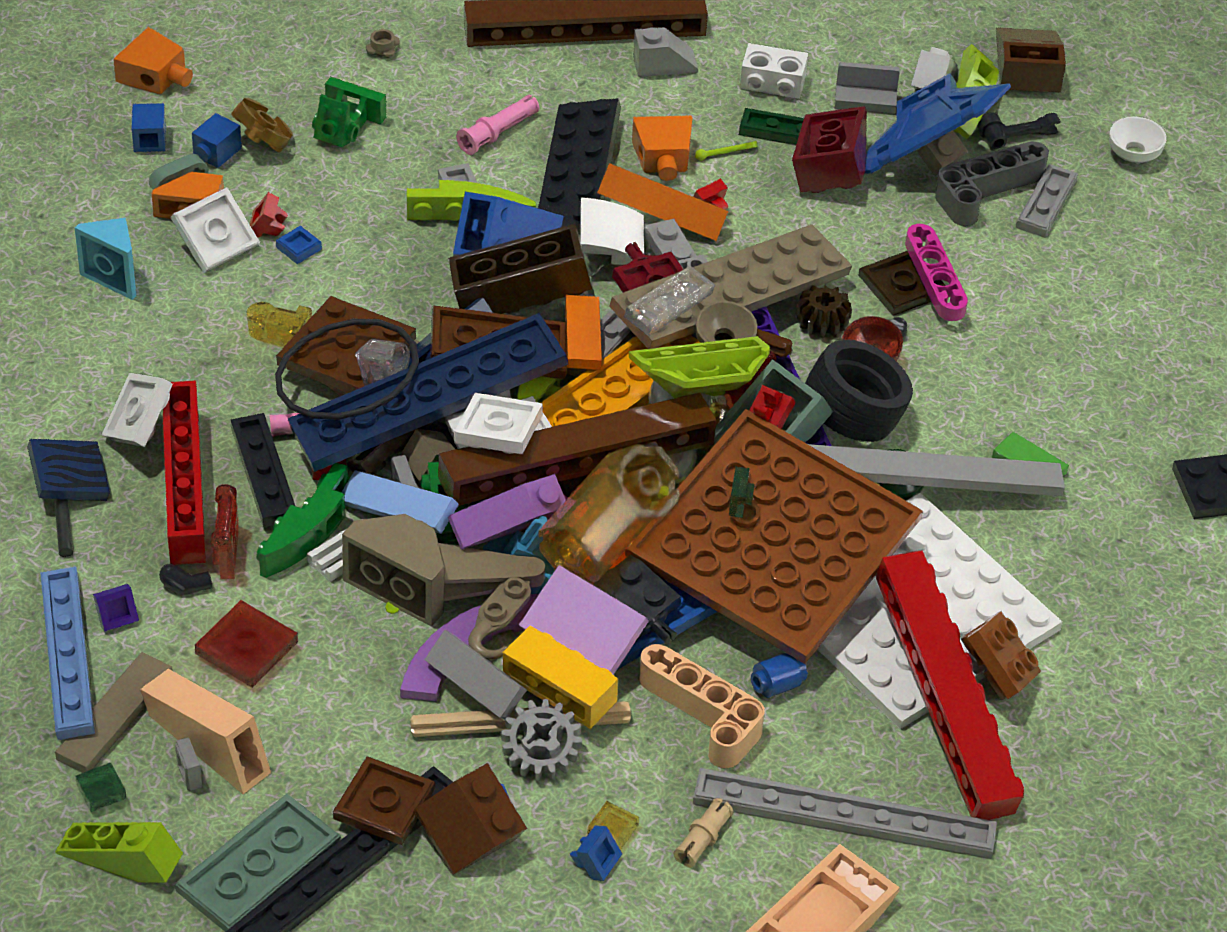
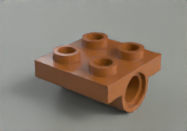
M1002 611L996 613L960 639L978 667L986 666L987 669L983 674L1000 700L1009 699L1018 694L1041 672L1038 667L1037 657L1029 648L1024 646L1018 637L1017 627L1011 619L1004 616Z

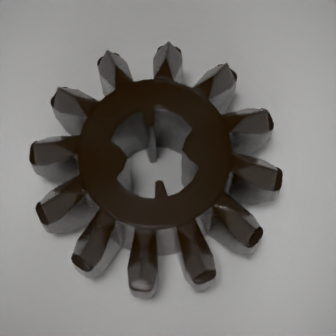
M826 284L822 288L812 285L809 291H802L799 302L796 305V315L800 328L808 329L809 336L818 332L823 339L826 333L836 337L839 331H846L849 319L852 316V308L848 294L840 293L839 287L830 289L827 288Z

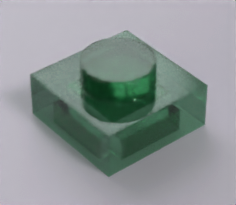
M735 467L729 516L743 518L745 504L752 505L755 484L748 483L750 468Z
M111 762L75 776L76 785L91 812L126 799V790Z

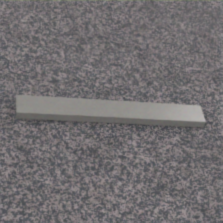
M808 444L876 483L1062 496L1065 489L1060 463Z
M704 768L699 769L693 796L694 805L709 807L715 798H721L723 802L719 809L727 801L732 806L733 812L992 858L997 826L996 821Z

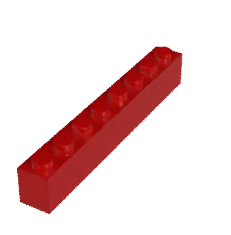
M923 550L882 557L875 578L970 816L991 820L1015 814L1024 797L1023 783L1019 777L1015 776L1011 767L1009 749L1006 745H1002L998 735L997 720L988 711L985 703L984 688L980 683H977L974 677L971 657L963 650L957 624L951 621L946 596L944 593H940L935 582L936 574L933 565L927 562Z

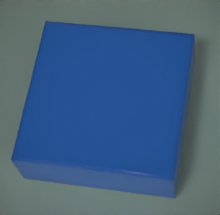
M299 226L277 239L276 248L296 264H299L322 250V242L302 226Z

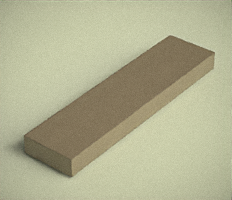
M141 652L92 708L95 734L66 739L55 751L56 760L88 775L146 707L140 689L167 669L172 670V666Z

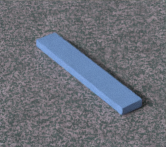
M70 567L41 572L57 740L95 734L77 568Z

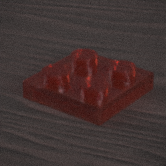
M240 600L194 645L195 654L253 688L298 643V633Z

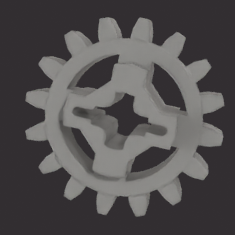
M548 699L543 700L541 707H536L533 700H530L528 702V710L524 711L517 706L515 708L516 719L512 717L505 719L507 729L501 731V741L505 742L502 745L503 755H511L509 758V766L511 768L519 764L521 765V776L524 777L529 771H533L535 780H540L542 773L547 772L551 779H555L556 769L559 768L565 773L569 771L567 760L571 762L578 761V752L576 750L582 749V738L578 737L581 734V725L572 724L574 722V713L572 711L565 715L562 714V703L559 702L553 709L549 708ZM522 729V731L524 732V738L521 740V744L518 746L517 736L520 730ZM565 734L567 742L562 750L559 741L562 740V735Z

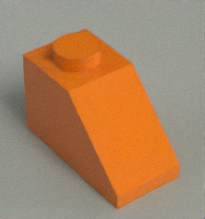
M190 172L153 189V216L171 219L170 217L174 213L224 189L223 175Z

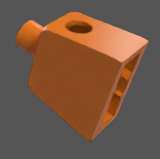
M150 27L146 28L114 58L116 82L156 94H162L172 83L187 87L193 77L192 70L185 68L183 48Z
M692 116L633 117L632 144L643 172H658L661 180L671 181L676 178L677 172H686L688 170Z

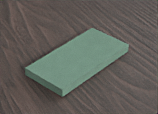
M286 793L175 884L176 892L226 932L339 842L341 835Z

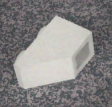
M931 47L930 52L921 50L911 86L920 90L949 73L954 77L958 65L954 62L952 56L948 54V51Z

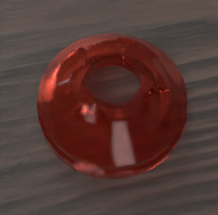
M867 316L853 321L848 325L842 337V340H856L877 347L879 350L890 355L896 362L903 348V336L899 328L893 322L877 316Z

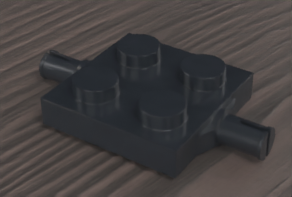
M629 555L617 566L606 570L595 558H591L590 562H586L584 570L596 579L593 586L649 620L637 639L654 632L667 645L674 641L677 633L664 621L668 614L681 605V597L649 567L632 555Z

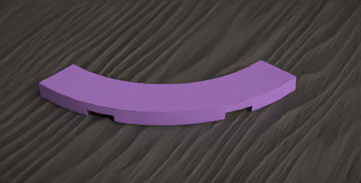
M531 594L528 603L508 626L487 635L481 644L493 640L494 635L505 631L513 630L514 633L525 631L519 624L539 594ZM481 605L456 616L444 624L419 648L404 675L400 689V698L437 702L440 689L447 677L424 659L444 630L453 633L469 646L468 638L475 627Z

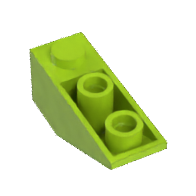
M73 822L55 850L56 854L138 883H166L183 855V852L161 822Z

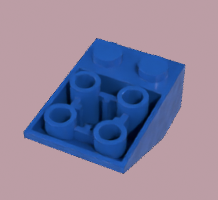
M465 191L453 256L561 228L564 216L497 196Z

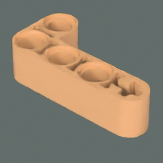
M653 644L643 649L639 675L641 685L646 690L711 727L708 757L715 766L720 768L736 766L762 736L765 710L763 704L758 699L666 646Z

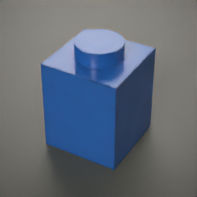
M164 103L132 105L134 152L165 151L166 118Z
M215 113L192 132L193 154H197L204 162L219 168L242 148L241 126Z

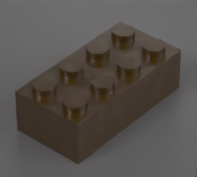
M576 224L448 258L453 289L459 309H465L478 298H484L493 313L512 314L522 308L533 305H545L552 300L566 297V295H581L585 291L592 290Z

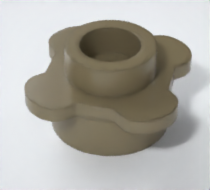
M375 30L370 35V44L366 45V52L391 57L395 55L394 49L395 46L400 44V40L390 30Z

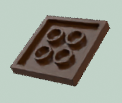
M330 296L276 355L277 365H280L284 354L302 337L328 324L350 319H380L402 327L413 340L416 339V328ZM352 325L328 331L306 342L289 358L285 368L350 393L380 380L410 345L399 333L384 327Z

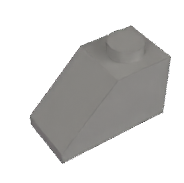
M666 28L635 29L633 58L638 77L698 72L693 49Z

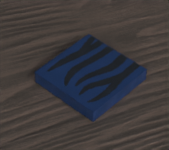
M29 440L27 449L39 498L107 501L110 491L97 441Z

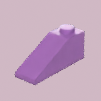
M554 474L525 483L451 514L448 519L459 546L463 550L516 533L517 530H525L534 519H538L540 516L547 517L548 522L553 521L569 506Z

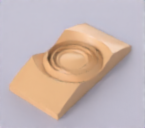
M839 844L746 932H866L888 908L899 893L900 887Z

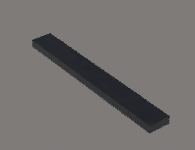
M434 766L422 775L424 778L435 781V791L432 796L453 783L452 780ZM419 819L416 821L409 835L412 834L415 830H417L420 826H422ZM355 828L226 932L292 931L398 844Z

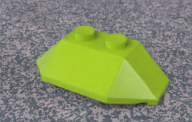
M758 336L629 351V358L673 398L699 392L711 396L724 395L726 391L737 390L751 381L770 354V346Z

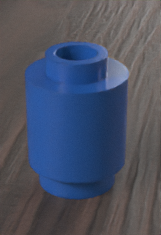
M783 653L756 663L751 674V683L757 693H762L764 697L770 698L799 687L802 681L807 679L806 664L789 654Z

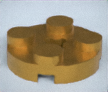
M244 98L231 112V115L246 127L244 133L252 141L260 143L263 140L275 151L282 152L293 135L290 128L279 116L273 119L266 112L269 108L251 98Z

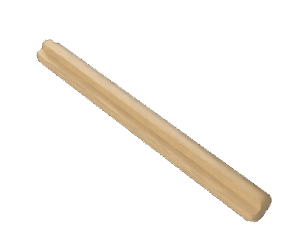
M626 701L616 702L595 725L629 723L631 719L629 703ZM515 709L509 715V717L516 719ZM491 710L413 715L410 720L411 733L414 737L501 732L507 729L505 720L498 717ZM574 720V722L572 723V724H580L581 726H584L583 724L579 723V722L576 721V720Z

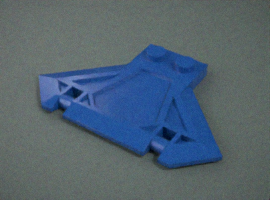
M949 73L897 101V120L866 150V169L864 174L874 173L884 165L894 162L964 125L972 118L983 115L1011 88V85L998 84L957 88L954 78Z

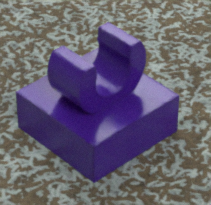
M128 584L93 594L100 625L104 631L139 621L132 590Z

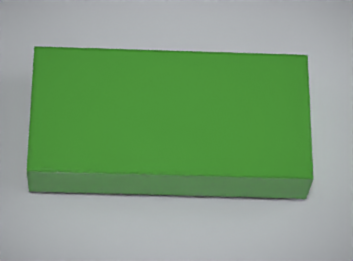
M1012 432L993 450L992 458L1060 463L1063 477L1067 474L1069 467L1065 462L1015 432Z

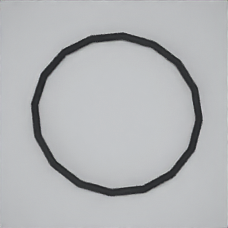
M350 319L325 325L302 337L284 354L275 373L277 395L290 410L312 419L340 420L369 413L392 401L411 382L419 363L416 342L402 327L380 319ZM352 325L381 326L399 333L410 345L412 363L405 379L389 395L366 407L341 413L312 412L294 405L283 392L281 376L289 358L306 342L328 331Z

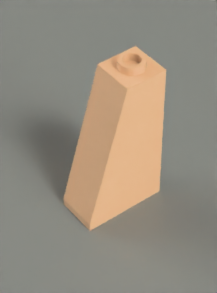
M167 669L140 689L149 716L177 740L189 737L196 756L242 794H245L271 774L255 718L251 714L170 669Z

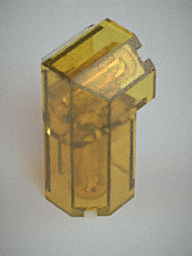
M635 444L607 454L538 531L539 538L543 537V541L539 544L540 552L555 570L560 565L588 583L599 581L652 520L664 517L680 499L679 489L675 490V480L679 479V469L662 447H643L644 445Z

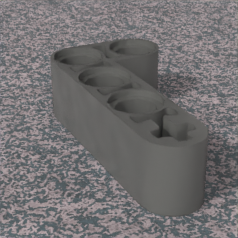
M1031 141L949 164L939 170L935 198L955 224L960 226L974 225L978 221L981 198L1039 182L1046 170L1049 150L1044 144Z

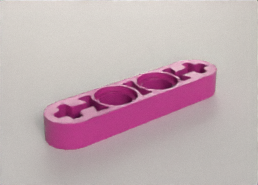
M926 224L910 226L906 234V249L936 312L944 320H961L966 314L968 299L936 232ZM925 258L936 259V260L938 261V263H936V264L926 263L923 259H925ZM944 280L948 282L949 285L940 286L935 284L934 281Z

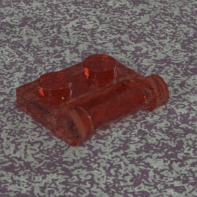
M222 484L215 491V501L218 503L215 531L211 535L210 545L213 548V565H219L220 579H235L239 535L237 490L232 485Z

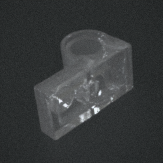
M380 339L369 340L355 353L364 386L407 369L410 358L409 349L406 344Z

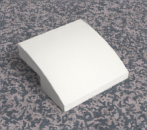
M581 197L580 242L583 253L611 255V264L625 265L630 263L632 259L625 252V247L629 243L633 244V242H636L644 254V215L613 202Z

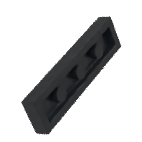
M260 413L230 419L231 430L263 527L273 526L279 516L283 517L290 505L295 506L265 414Z

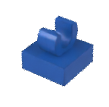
M595 825L588 836L580 839L581 846L577 851H572L570 856L577 867L586 869L591 879L604 881L621 857L622 852L607 826Z

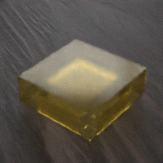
M606 801L587 826V835L595 825L607 826L621 850L638 827L639 817Z

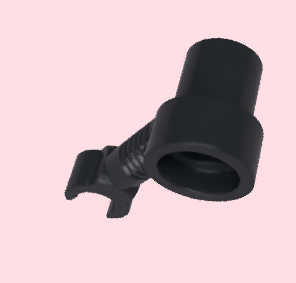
M990 112L982 115L976 127L980 135L986 138L991 149H999L1006 145L1007 138L1034 133L1041 135L1057 134L1059 131L1055 124H1059L1061 121L1057 113H1048L1043 117H1039L1036 121L1005 126L997 113Z

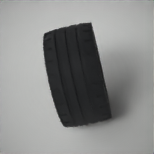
M850 339L838 340L829 344L817 359L805 382L806 385L823 396L833 411L823 424L844 437L860 442H877L886 438L897 426L913 396L911 380L898 362L877 347Z

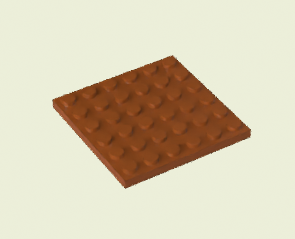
M745 409L625 549V556L632 555L640 559L657 576L806 664L877 575L882 557L892 556L922 518L923 510Z

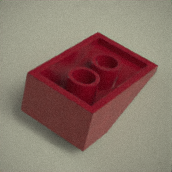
M866 106L805 114L792 158L800 193L809 191L820 193L826 189L839 187L851 189L857 185H862L866 169Z

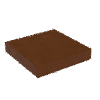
M367 756L333 810V819L403 845L418 820L413 810L431 798L435 791V781Z

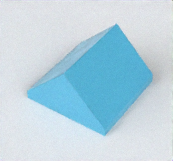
M126 218L78 224L75 227L80 275L133 300L136 297L132 247Z

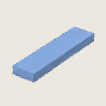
M356 470L341 492L345 494V506L382 517L406 514L416 520L427 523L435 529L436 533L442 534L449 522L448 517L454 514L459 505L452 497Z

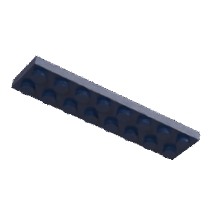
M540 313L419 363L411 382L392 401L369 413L340 420L312 419L302 414H297L288 418V422L313 471L316 472L467 408L475 393L495 396L568 365L567 355ZM409 368L311 408L309 411L341 413L366 407L389 395L405 379Z

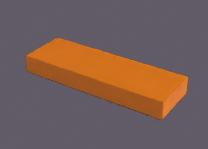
M566 295L567 368L601 370L599 297Z

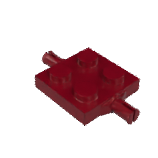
M633 242V244L629 243L625 247V252L628 253L632 261L615 267L612 278L624 293L682 272L684 269L672 252L660 255H644L638 244Z

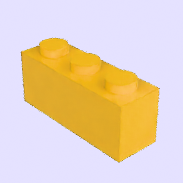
M531 625L503 651V672L540 699H548L549 704L553 707L559 702L562 703L563 713L566 714L572 711L574 713V720L589 729L617 702V677L608 669L598 667L585 659L578 651L570 650L557 642L550 634L541 632Z

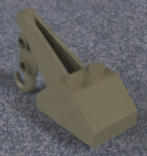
M406 514L355 520L342 533L343 581L385 603L390 602L399 608L400 611L431 627L444 613V601L491 594L479 608L475 627L468 638L469 646L487 660L502 657L503 651L507 646L497 650H488L482 646V640L487 635L508 626L530 600L531 588L542 585L545 580V563L537 557L517 556L473 548L461 550L460 546L438 543L434 528Z

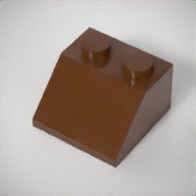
M488 763L457 779L413 810L452 875L515 841L527 829Z

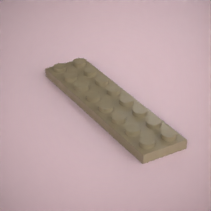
M811 224L612 297L609 307L647 349H652L696 333L698 314L710 303L732 301L743 305L752 312L802 293V291L810 290L812 285L818 287L847 276L850 273L852 264Z

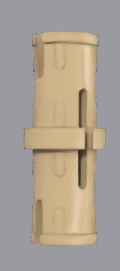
M715 798L703 816L693 821L689 828L690 833L673 852L675 859L679 863H682L685 857L688 856L689 858L684 865L689 868L693 867L707 846L714 845L719 837V830L734 813L732 806L727 801L720 810L719 806L722 804L723 799Z

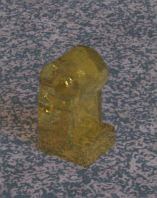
M256 302L250 305L246 312L250 336L256 340L285 346L312 317V309L310 307L299 305L296 311L278 307L275 308L268 302Z

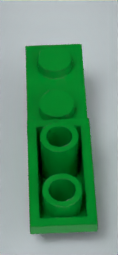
M334 463L327 474L323 473L317 484V490L312 497L306 498L302 508L290 505L284 516L277 518L272 534L267 541L263 540L257 550L256 559L259 561L260 576L270 577L307 557V553L323 544L346 517L345 494L341 492L348 482V466Z

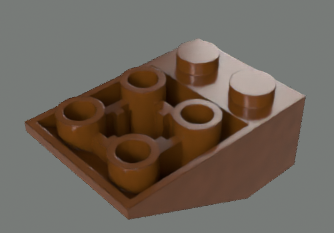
M996 27L999 83L1010 84L1011 88L1009 90L1061 93L1066 60L1064 44L1058 33L1053 30Z

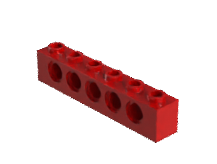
M196 380L171 382L173 385L169 392L170 398L163 409L167 537L170 564L206 563Z

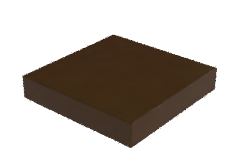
M908 251L859 268L858 276L892 316L932 302ZM942 280L934 281L937 285L946 286Z

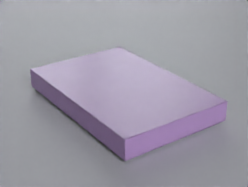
M559 565L519 626L526 630L531 625L541 632L550 634L560 644L570 650L578 651L585 659L600 668L608 669L614 675L649 620Z

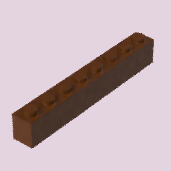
M705 0L464 1V29L467 47L634 39L635 29L666 28L677 37L706 36L708 12Z
M699 392L534 431L523 454H509L499 450L472 448L469 446L439 453L438 479L446 495L452 497L459 505L492 498L525 483L554 474L558 482L714 445L716 418Z

